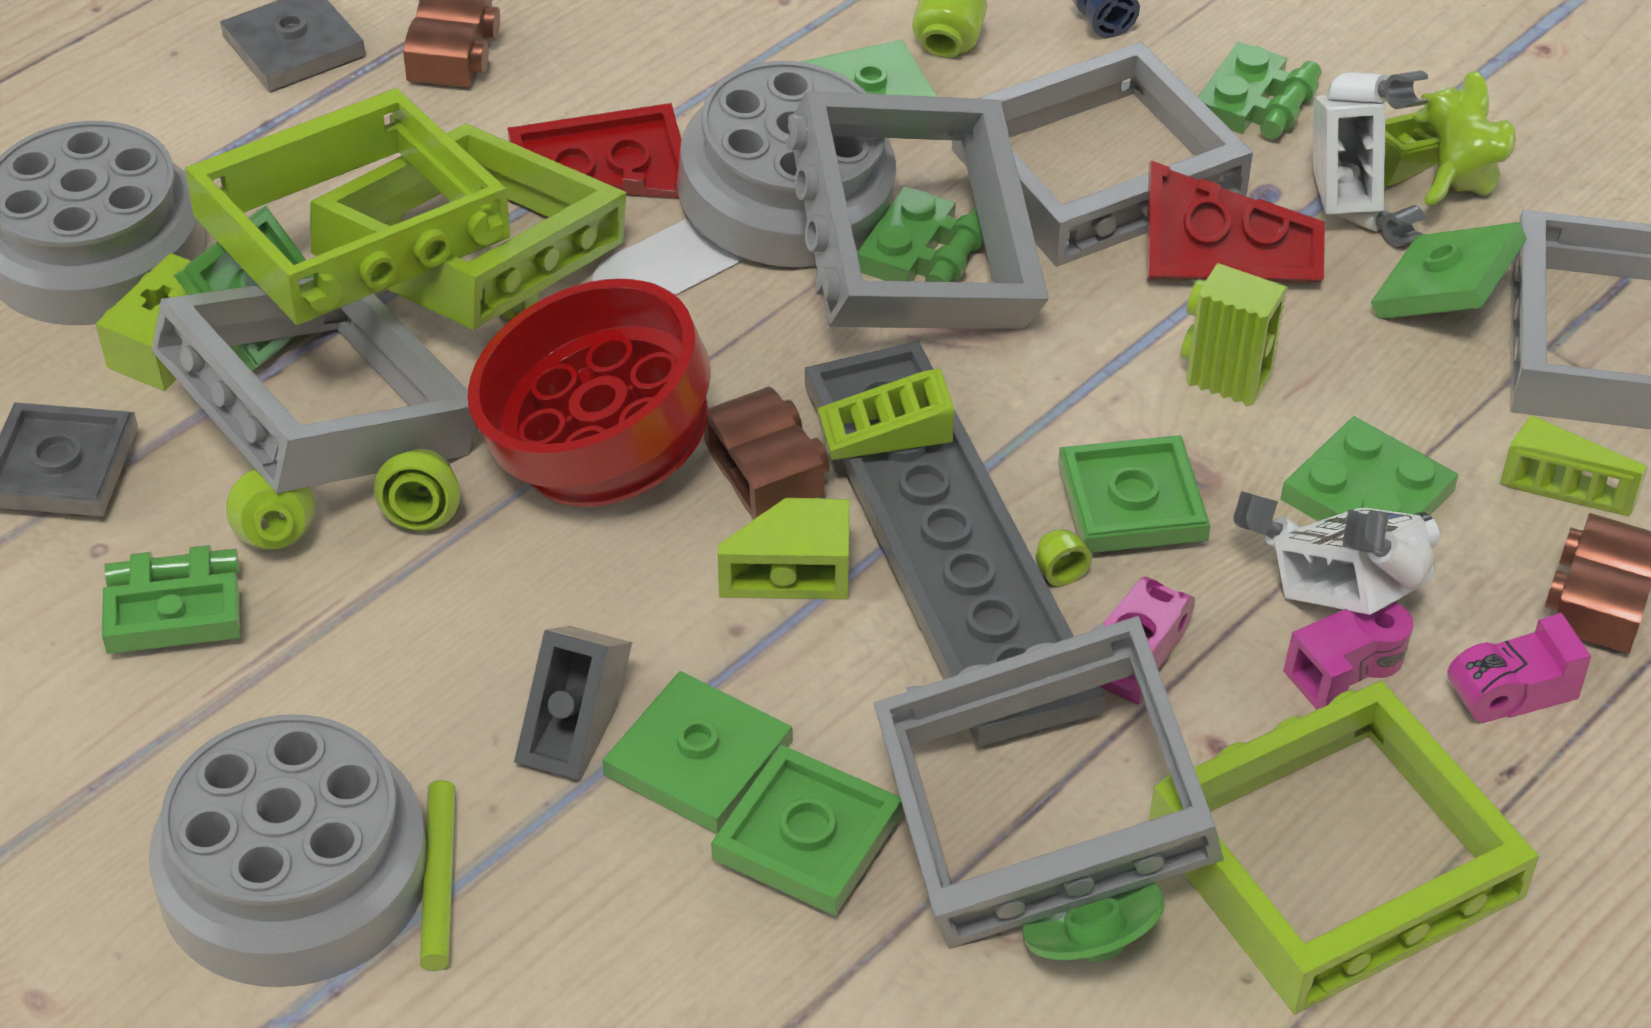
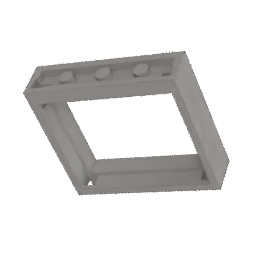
M1143 42L1126 46L977 98L1001 100L1009 137H1013L1134 94L1194 155V157L1169 165L1171 167L1170 170L1198 180L1200 178L1220 184L1221 188L1247 196L1253 151ZM1131 78V81L1121 84L1122 81ZM952 141V151L966 166L961 141ZM1013 151L1035 244L1056 267L1147 233L1148 173L1062 204Z
M820 91L805 92L794 114H790L788 117L790 135L786 140V145L789 150L794 152L797 167L795 191L797 198L804 202L807 216L805 241L808 250L814 251L818 270L816 295H823L829 327L1026 329L1049 298L1001 100ZM832 136L961 141L994 283L863 280Z
M1522 210L1519 222L1527 240L1511 263L1510 412L1651 429V376L1548 364L1546 331V268L1651 281V224Z
M314 277L298 280V282L301 285L303 283L313 280ZM259 285L161 299L152 352L276 493L376 474L381 466L391 457L414 449L435 451L446 460L469 455L477 426L469 411L468 390L374 294L297 326ZM337 329L410 406L300 425L229 346Z
M1139 616L1108 626H1104V623L1095 626L1090 632L1056 643L1037 644L1027 649L1023 654L989 665H973L962 670L956 676L925 686L906 687L907 692L874 702L934 917L949 949L1224 860L1216 826ZM1135 675L1183 810L952 884L913 747Z

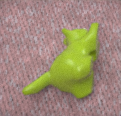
M1474 71L1467 73L1462 90L1447 86L1432 94H1422L1421 99H1428V103L1424 105V108L1413 114V119L1416 122L1435 128L1440 139L1438 169L1432 186L1424 199L1425 204L1428 206H1433L1443 200L1450 186L1457 192L1472 191L1480 196L1490 194L1497 187L1500 178L1497 163L1506 161L1513 153L1516 142L1514 126L1508 120L1489 122L1486 117L1489 114L1488 88L1481 73Z

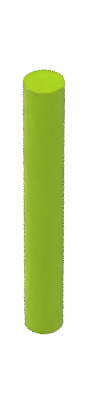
M446 780L431 782L428 785L427 857L423 879L420 966L429 971H440L449 965L456 787L453 783Z

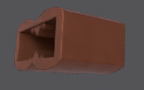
M419 0L416 17L409 26L403 49L406 80L470 88L475 81L477 73H485L489 57L488 41L489 39L497 38L500 28L499 7L492 6V0Z
M768 386L709 408L708 422L704 432L705 444L721 472L731 481L741 503L754 519L784 498H817L825 495L824 474L830 471L827 453L818 438L810 439L802 429L799 412L790 399L783 401L780 395L772 387Z
M1589 513L1583 531L1570 527L1559 564L1571 567L1569 574L1556 570L1545 608L1557 611L1556 614L1562 613L1579 639L1630 654L1651 589V531Z

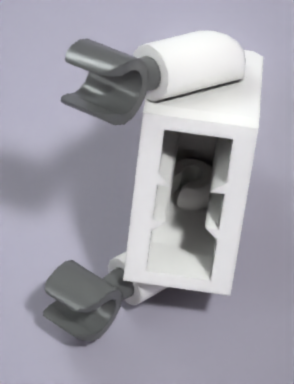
M1421 70L1394 74L1390 77L1387 74L1342 73L1331 82L1327 95L1314 96L1313 171L1326 214H1335L1351 223L1375 232L1382 229L1384 237L1392 246L1399 247L1411 243L1417 235H1424L1416 231L1412 224L1424 220L1425 213L1416 205L1389 213L1388 206L1384 205L1386 110L1384 102L1387 101L1394 109L1426 105L1428 99L1417 98L1414 93L1413 84L1414 81L1428 79V75Z
M1243 491L1240 493L1233 517L1234 523L1240 528L1265 535L1266 543L1276 549L1284 597L1287 599L1343 610L1348 609L1349 611L1370 615L1432 580L1434 574V554L1432 548L1438 545L1440 532L1435 520L1425 512L1406 514L1366 507L1353 510L1348 509L1347 512L1300 527L1284 516H1280L1273 521L1278 501Z

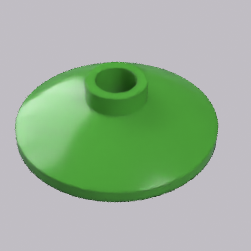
M1151 883L1024 924L1022 933L1028 949L1043 958L1054 960L1085 958L1090 962L1106 961L1119 955L1124 950L1125 945L1144 935L1157 923L1163 914L1165 901L1160 887L1156 883Z

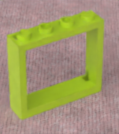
M397 88L185 167L194 217L296 326L433 270L434 267L442 264L450 254L462 258L511 237L506 187ZM392 113L389 116L390 123L385 125L383 115ZM396 153H400L451 201L295 265L244 214V212ZM220 178L222 188H219L213 180ZM313 274V280L301 285L299 284L298 280Z
M466 123L447 134L506 187L507 199L549 218L469 262L450 254L442 264L434 267L433 270L386 289L475 330L622 244L626 192ZM400 156L310 201L311 254L318 256L388 228L390 226L384 223L438 196L441 192L403 156Z
M1382 680L1359 691H1345L1335 697L1330 704L1303 717H1289L1279 723L1273 731L1247 743H1233L1224 748L1215 758L1194 767L1211 812L1369 737L1475 857L1304 943L1218 836L1224 860L1183 874L1294 1015L1524 899L1539 859L1538 853ZM1170 774L1165 776L1159 784L1154 785L1149 820L1183 810Z

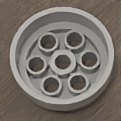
M769 61L738 69L725 76L711 89L704 105L693 115L683 133L677 178L678 195L682 207L691 222L702 234L721 248L751 261L783 267L817 266L814 251L808 250L805 241L807 216L804 202L797 198L795 191L797 167L794 152L789 150L786 145V140L790 135L788 117L790 114H794L806 91L868 94L849 78L814 64L796 61ZM832 136L856 251H858L890 207L896 175L895 155L888 138Z
M110 121L66 123L36 132L20 140L0 156V300L20 314L53 324H96L108 309L115 306L139 283L146 273L150 272L169 253L192 261L206 249V231L193 215L186 173L172 162L165 146L144 130Z
M276 715L248 721L218 734L198 748L183 763L173 777L165 794L162 811L157 819L150 841L149 865L153 886L166 926L176 943L190 958L212 973L229 980L264 987H288L316 983L348 972L370 960L395 940L415 914L423 897L427 842L421 808L411 784L403 773L391 761L386 759L369 739L347 725L334 720L310 715Z

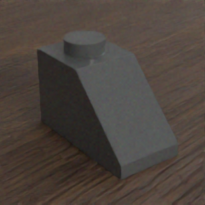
M573 626L544 630L515 755V763L576 780L582 779L618 707L632 642Z

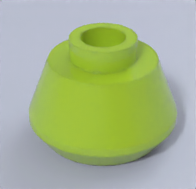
M414 449L391 457L381 466L374 481V497L381 512L397 526L411 531H431L445 525L456 513L460 503V486L450 463L442 455L429 449Z
M253 469L241 476L231 488L226 502V514L232 531L241 541L257 549L277 550L296 543L306 534L313 522L315 502L310 487L276 493L259 472Z

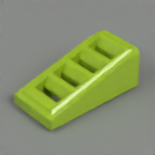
M1414 113L1385 119L1384 187L1403 182L1438 164L1439 135L1435 128L1416 122L1413 119Z
M941 369L916 373L818 408V420L830 460L953 442L954 406ZM879 419L880 423L870 425L869 420ZM854 423L856 431L846 434L843 424Z
M1530 415L1509 446L1500 483L1520 491L1630 516L1635 509L1648 466ZM1583 471L1593 473L1592 478L1582 474ZM1608 477L1619 479L1617 489L1606 484Z

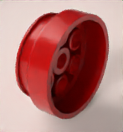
M616 278L591 281L566 288L543 298L520 312L496 333L474 365L468 385V407L475 425L496 462L510 475L530 483L542 496L563 505L575 507L609 505L633 498L657 486L677 471L694 452L701 441L708 422L709 407L706 395L710 384L711 366L707 350L687 307L675 294L659 285L642 280Z

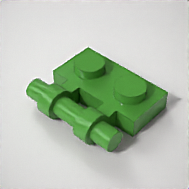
M1237 42L1198 95V98L1231 131L1244 134L1252 122L1261 125L1260 130L1265 137L1277 139L1283 131L1291 129L1298 120L1300 105L1308 103L1317 92L1319 87L1318 79L1322 74V70L1317 63L1306 61L1300 68L1294 69L1289 73L1285 71L1287 57L1268 52L1259 46H1250Z
M904 186L857 252L861 273L884 281H913L919 274L925 276V282H957L967 268L966 258L969 253L977 251L984 243L976 206L971 209L969 214L962 215L956 219V202ZM939 243L945 245V246H941L939 249L935 250V248L937 247V245H938Z
M210 545L190 547L189 554L153 558L151 552L131 554L130 561L105 563L107 587H103L102 639L106 653L112 654L241 638L240 589L236 574H240V564L237 548L212 551Z

